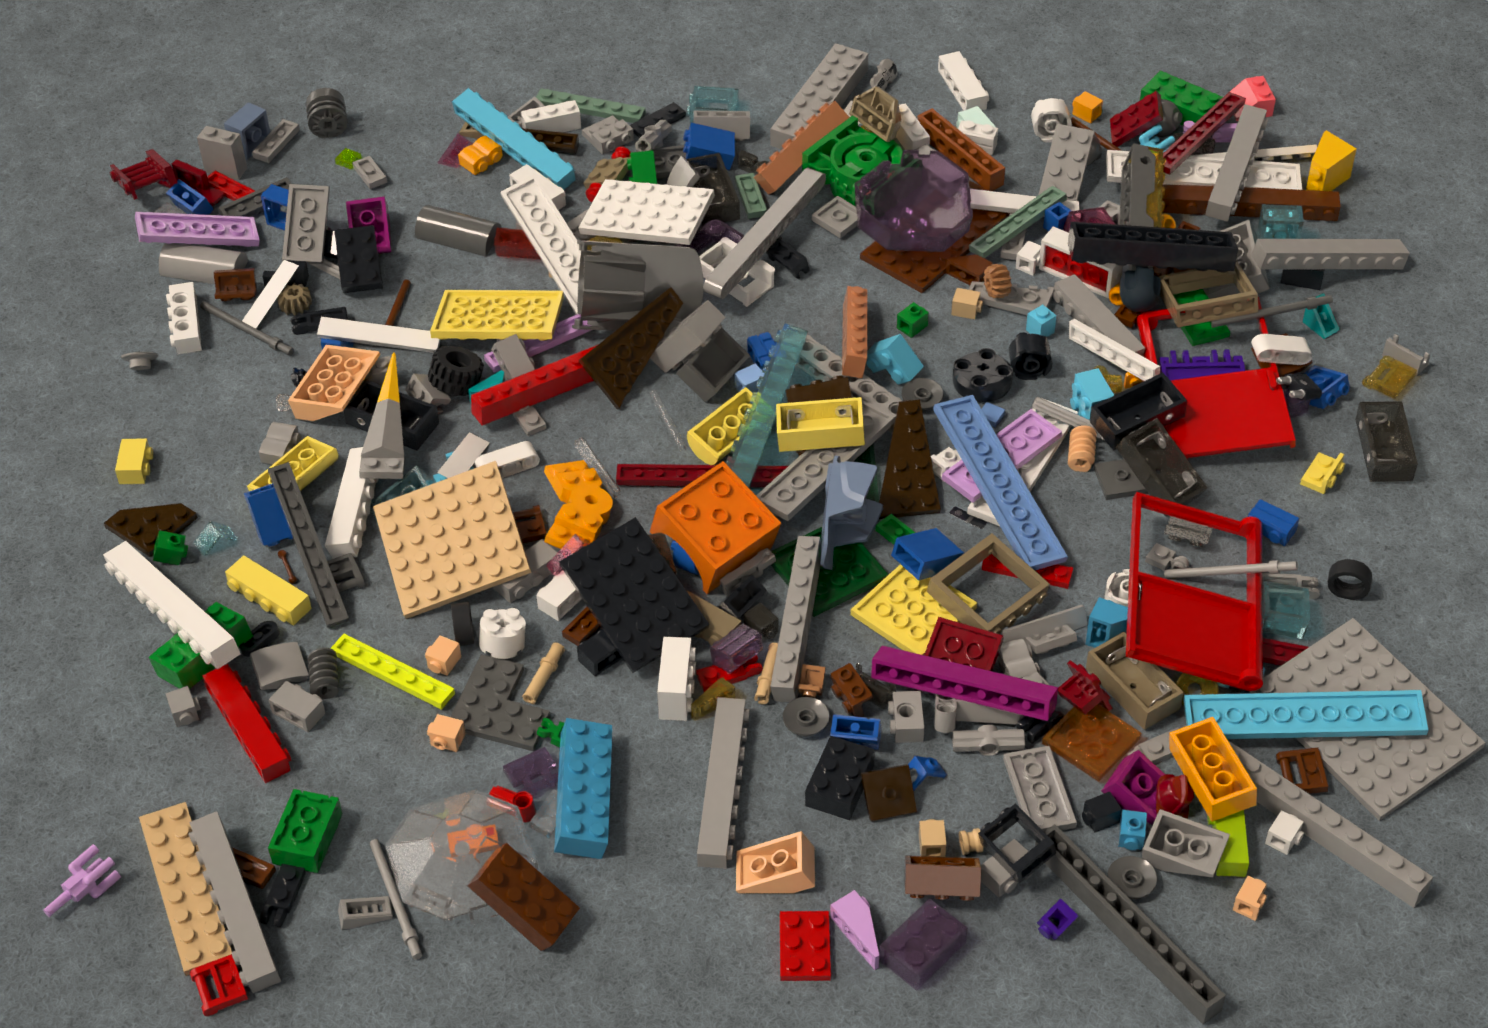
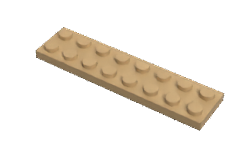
M183 802L140 816L139 819L185 976H188L192 969L232 954V950L224 934V925L221 924L217 915V911H219L218 905H214L210 895V891L213 890L212 885H207L202 873L206 871L205 864L200 865L195 853L199 851L198 845L193 846L188 834L192 832L189 823L192 820L187 804Z

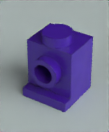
M1060 898L1037 922L1040 926L1038 930L1045 938L1050 939L1051 937L1056 940L1078 915ZM1051 919L1056 920L1057 927L1050 921Z

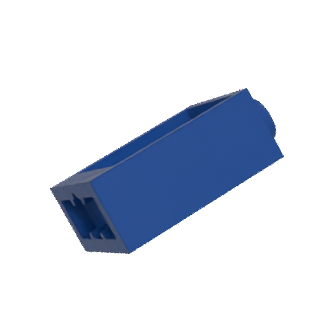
M271 184L262 193L261 201L267 225L285 230L287 213L281 211L280 205L287 207L288 189Z

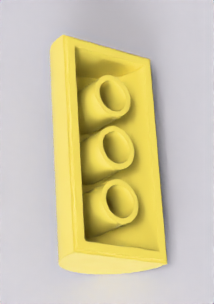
M745 387L687 432L689 446L699 459L706 464L714 465L772 420L776 413Z
M307 436L269 468L289 462L301 491L338 460V452L336 448ZM268 469L247 486L249 491L272 484Z

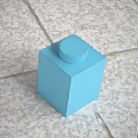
M1042 304L1028 313L1026 331L1030 334L1048 337L1055 332L1057 315Z

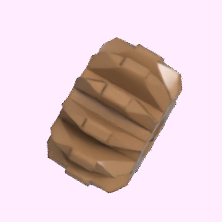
M993 264L988 266L984 271L985 276L983 278L989 297L999 299L1008 296L1011 293L1012 284L1010 272L1007 270L1006 265Z

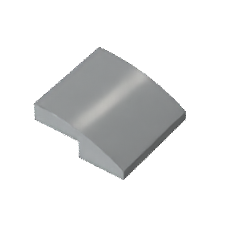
M681 156L674 165L666 185L693 187L701 176L687 159Z
M298 642L272 645L250 654L261 690L279 689L285 681L305 682L308 679L309 675Z

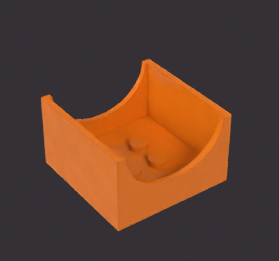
M722 461L659 504L656 508L650 533L653 536L657 535V533L666 534L686 551L700 573L703 591L708 594L721 585L720 579L727 573L740 567L746 560L755 557L758 552L766 548L770 550L774 544L781 522L731 468Z

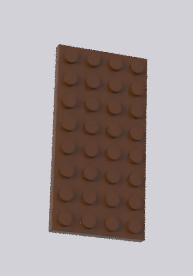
M969 181L970 189L989 191L979 186L978 184ZM936 189L862 251L860 259L923 293L946 273L948 257L966 256L970 252L969 244L1009 217L1010 213L965 208L963 193L949 199Z

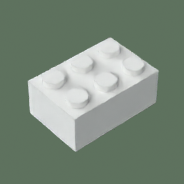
M663 637L657 691L659 719L687 721L688 712H692L693 698L691 696L692 693L694 694L695 682L693 676L696 675V648L691 647V638Z

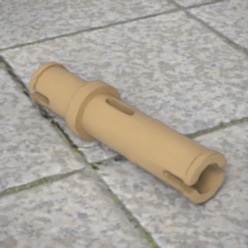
M553 643L546 657L541 659V666L522 696L525 702L536 703L551 673L555 672L558 668L557 663L565 652L564 646L561 644Z
M778 643L769 644L762 674L757 680L758 688L754 700L758 701L759 704H767L769 702Z

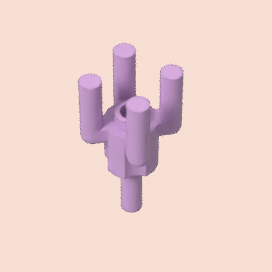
M92 844L69 864L68 869L73 875L61 884L64 892L43 909L44 913L50 917L70 899L78 902L88 893L92 898L101 896L121 878L120 874L114 870L98 885L95 883L98 878L115 865L114 861L110 857L104 861L98 858L87 869H82L81 867L99 852V849Z

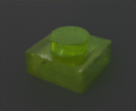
M345 148L335 158V164L352 169L353 162L362 159L361 153Z

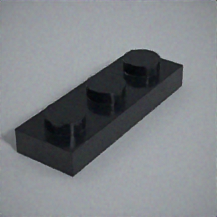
M673 102L630 126L633 128V133L640 138L645 134V127L655 125L660 120H667L669 124H672L686 117V111Z

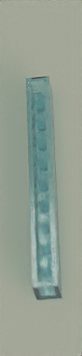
M786 323L782 331H777L774 340L777 344L776 346H771L768 355L771 358L770 362L765 361L762 370L765 373L764 377L760 376L756 388L759 390L757 393L753 392L750 400L752 407L747 408L743 420H746L745 425L741 424L737 434V436H740L739 441L734 440L731 448L733 456H728L726 464L748 488H750L777 418L776 404L783 402L786 394L785 390L788 389L808 334L807 330Z

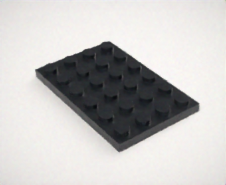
M636 517L559 561V565L632 673L661 657L663 637L692 638L709 628L710 624Z

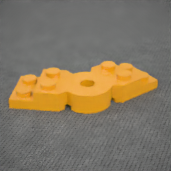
M584 460L546 465L544 473L558 498L566 503L562 505L555 516L554 523L546 534L544 542L572 554L597 539L602 525L609 519L613 505L609 493L601 488L602 481L596 470L588 468Z

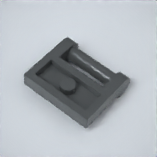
M352 553L327 561L335 582L354 576L353 579L336 584L339 593L357 586L358 588L365 586Z

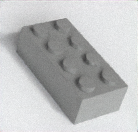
M707 300L662 339L656 346L650 359L665 373L671 368L676 370L682 362H686L691 355H694L701 347H704L711 340L712 334L715 335L722 328L720 323L725 319V316Z

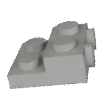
M613 115L582 129V135L602 155L634 140L633 128L623 119L618 121Z

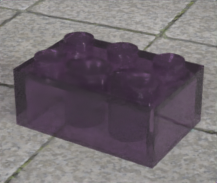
M929 898L880 945L879 961L917 991L966 944L967 927Z

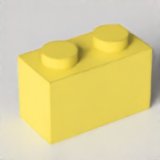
M147 439L121 440L115 468L119 484H145L146 476L150 475L149 460L153 459V448L149 447Z

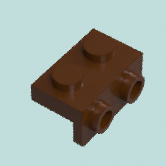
M255 268L214 271L215 299L230 301L233 298L250 300L255 297L257 293Z
M848 663L830 673L833 682L831 689L836 698L841 697L843 700L842 706L848 715L852 713L854 717H864L861 704L872 699L873 696L852 664Z

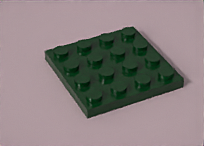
M822 527L803 536L820 537L821 540ZM797 539L771 551L776 559L771 566L788 587ZM862 543L834 547L832 570H827L820 566L812 612L813 617L876 587L889 575Z

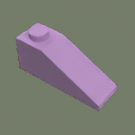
M854 890L830 905V918L871 967L876 970L879 968V951L870 913V905L865 897H860Z

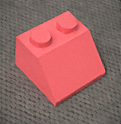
M1264 76L1245 78L1230 91L1245 97L1246 105L1267 110L1265 117L1273 116L1276 99ZM1244 105L1234 114L1236 121H1239Z

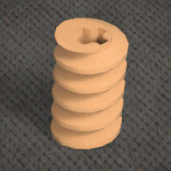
M1081 425L1075 427L1070 432L1068 466L1074 471L1087 472L1095 462L1097 432L1090 426Z

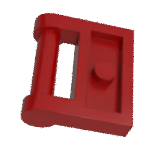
M232 954L198 966L190 971L191 979L196 983L203 1003L201 1009L204 1016L214 1015L218 1010L248 999ZM211 974L219 994V998L212 1000L205 980L206 976Z

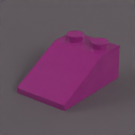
M385 196L347 201L346 209L349 228L374 225L378 254L391 252L390 220Z
M1137 750L1123 758L1101 791L1103 793L1110 791L1123 810L1147 813L1146 822L1153 825L1157 817V781L1165 774L1143 753Z

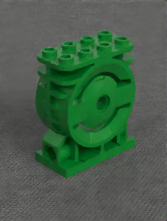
M853 115L802 153V172L806 168L825 173L826 180L824 185L830 184V190L834 197H841L865 213H869V216L873 219L882 217L884 212L893 208L902 198H906L911 191L919 188L922 184V159L919 157L914 158L911 152L905 153L894 140L886 142L875 133H870L859 127L858 118Z

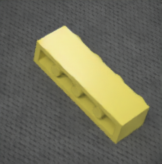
M244 555L225 571L228 581L227 585L231 590L242 593L250 602L255 601L266 612L271 611L282 622L287 621L294 626L312 609L309 595Z

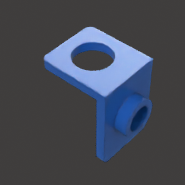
M915 756L908 764L910 771L913 768L917 771V779L912 782L913 791L916 790L926 776L945 778L947 775L938 761L931 757Z

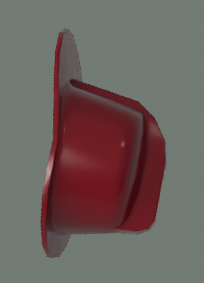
M1173 774L1161 776L1157 781L1156 814L1161 809L1188 819L1189 805L1194 799V791L1187 780V776H1175Z

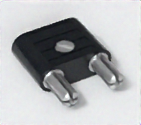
M1305 373L1286 374L1284 377L1276 379V383L1284 384L1290 390L1289 396L1291 398L1316 400L1322 396V390Z

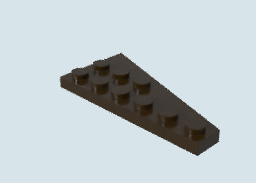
M672 287L578 360L616 409H619L622 405L624 398L630 392L632 385L641 374L659 341L663 338L667 328L683 305V301Z
M920 399L899 401L879 503L883 505V511L879 519H885L890 514L897 518L940 513L941 508Z

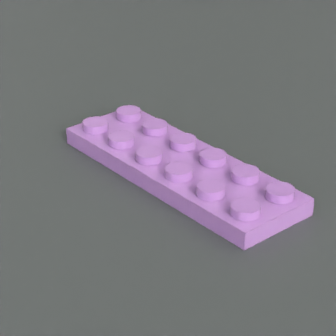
M153 212L135 213L139 242L259 246L260 240L254 217Z
M1030 409L996 435L1018 470L1060 439L1062 431ZM962 459L942 473V480L972 503L982 497Z

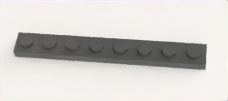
M287 462L268 468L269 476L327 628L349 621L290 463Z

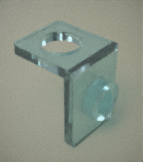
M210 521L194 541V545L203 556H207L220 538L236 541L237 538L228 526Z

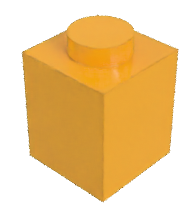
M1084 91L1073 100L1072 114L1091 124L1102 114L1103 100Z

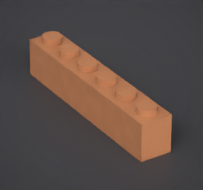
M836 101L830 104L824 103L818 109L820 113L817 116L813 114L806 121L808 124L804 128L801 126L795 131V137L792 140L789 138L781 145L783 149L780 152L776 151L769 157L771 161L767 165L763 163L756 170L758 173L753 178L768 195L775 192L802 165V153L849 118Z
M847 286L843 304L842 375L863 378L867 361V289L859 286Z

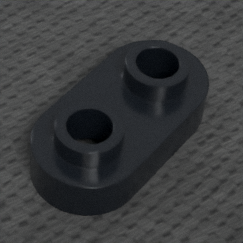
M264 621L251 631L253 637L246 643L243 642L239 645L242 655L250 657L252 652L271 644L280 634L276 622Z

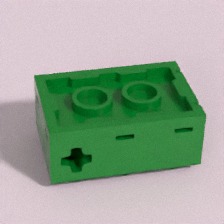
M293 789L268 846L272 864L280 866L281 864L305 868V871L318 873L343 815L339 798L333 796L329 798L328 795L303 791L302 793L301 790Z

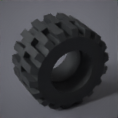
M443 346L436 349V352L433 353L428 380L432 383L433 387L438 388L437 390L454 396L469 395L468 389L480 383L484 363L477 354L468 349Z

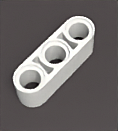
M1260 334L1255 336L1251 342L1257 359L1261 362L1304 365L1310 362L1313 357L1308 343L1303 337Z
M523 441L479 456L475 461V466L477 468L496 461L501 476L504 478L536 467L540 462V458L532 443Z

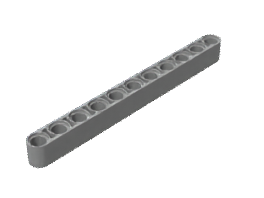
M806 168L711 272L704 282L703 291L724 299L822 189L826 180L825 173Z

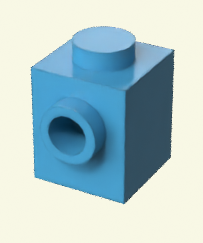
M1122 810L1118 847H1124L1128 850H1143L1147 813Z

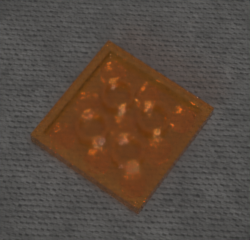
M1097 704L1086 714L1073 707L1042 738V744L1050 746L1053 752L1099 782L1141 738V732Z

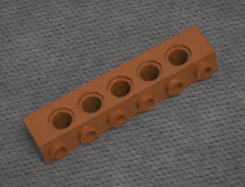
M933 108L917 115V120L930 136V144L952 163L956 164L957 167L966 171L975 182L989 191H994L1004 185L1005 167Z

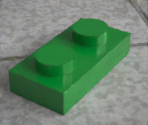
M892 514L876 524V532L893 545H895L897 537L916 533Z

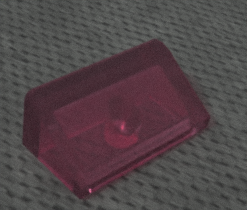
M457 133L437 163L457 168L459 166L458 154L465 147L473 145V143Z
M574 534L546 565L553 575H558L563 570L559 565V561L587 546L590 542Z

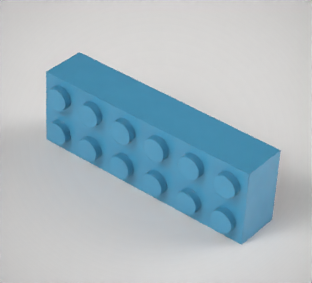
M566 718L560 734L554 852L602 859L608 845L612 725Z

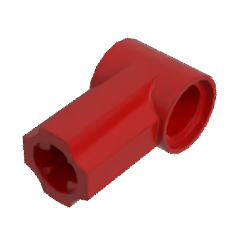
M498 785L496 787L493 786L487 800L489 806L515 815L516 819L520 822H530L535 818L536 809L530 793L525 791L517 793Z

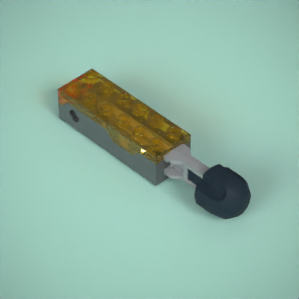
M1132 144L1121 169L1119 225L1162 228L1164 223L1162 212L1165 202L1162 201L1165 187L1162 184L1165 180L1163 169L1166 158H1163V149ZM1129 264V270L1125 271L1120 279L1122 303L1135 313L1147 312L1158 303L1161 279L1154 275L1153 266L1138 267Z

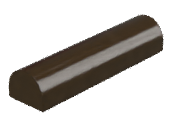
M521 128L525 132H530L538 142H543L552 152L577 154L579 146L578 134Z

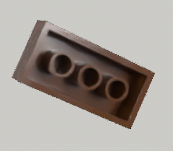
M508 843L500 846L492 853L468 884V887L540 951L555 943L580 909L579 906Z

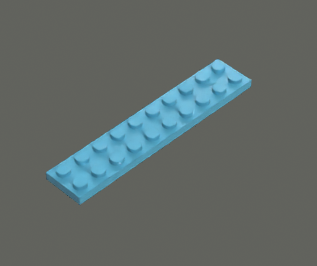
M1421 690L1184 695L1187 726L1214 717L1227 739L1427 735L1428 733Z

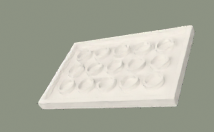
M605 179L578 227L579 233L690 245L715 196L714 189Z

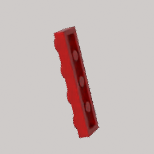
M992 554L983 560L981 570L1018 578ZM1056 564L1035 571L1050 585L1068 589L1073 567Z

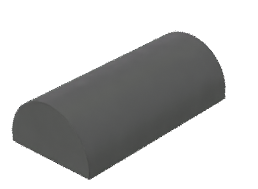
M425 205L421 209L415 225V238L482 256H487L502 233L500 223L431 205Z

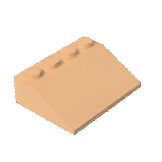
M325 345L288 400L295 419L315 421L342 412L380 356V352Z

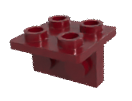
M1070 660L1067 665L1073 676L1058 687V694L1083 714L1088 713L1097 704L1107 711H1111L1113 709L1109 703L1111 698L1099 686L1101 684L1099 678L1094 673L1089 674L1083 665H1076Z

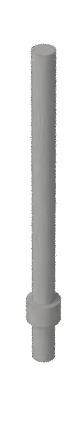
M1272 560L1269 563L1169 569L1165 570L1164 574L1166 579L1262 572L1280 574L1281 571L1298 570V562Z
M374 839L370 841V846L402 928L403 941L405 945H408L413 959H420L422 952L418 945L419 938L417 932L410 924L379 840Z

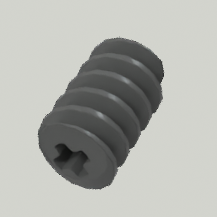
M331 648L316 649L308 656L310 693L318 695L321 699L333 698L339 692L338 668L336 666L337 654Z

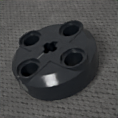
M983 348L978 352L967 354L954 361L953 385L956 391L963 397L973 395L977 402L995 401L1004 397L1009 392L1013 381V369L1010 363L997 355L993 349Z

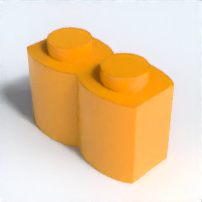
M487 136L480 137L473 145L465 147L458 154L459 164L474 175L484 172L489 165L499 162L503 156L502 146Z

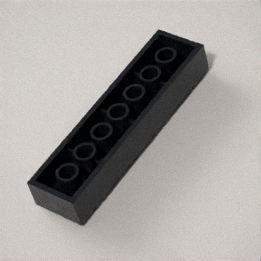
M1071 222L1068 237L1071 259L1077 263L1095 262L1100 265L1115 263L1119 266L1130 264L1138 267L1156 266L1160 269L1175 267L1179 270L1191 268L1198 271L1216 270L1226 273L1234 271L1238 247L1232 232Z

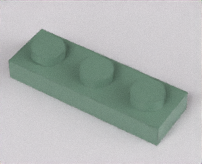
M754 173L735 176V183L748 219L762 217L767 212L757 181L753 178Z

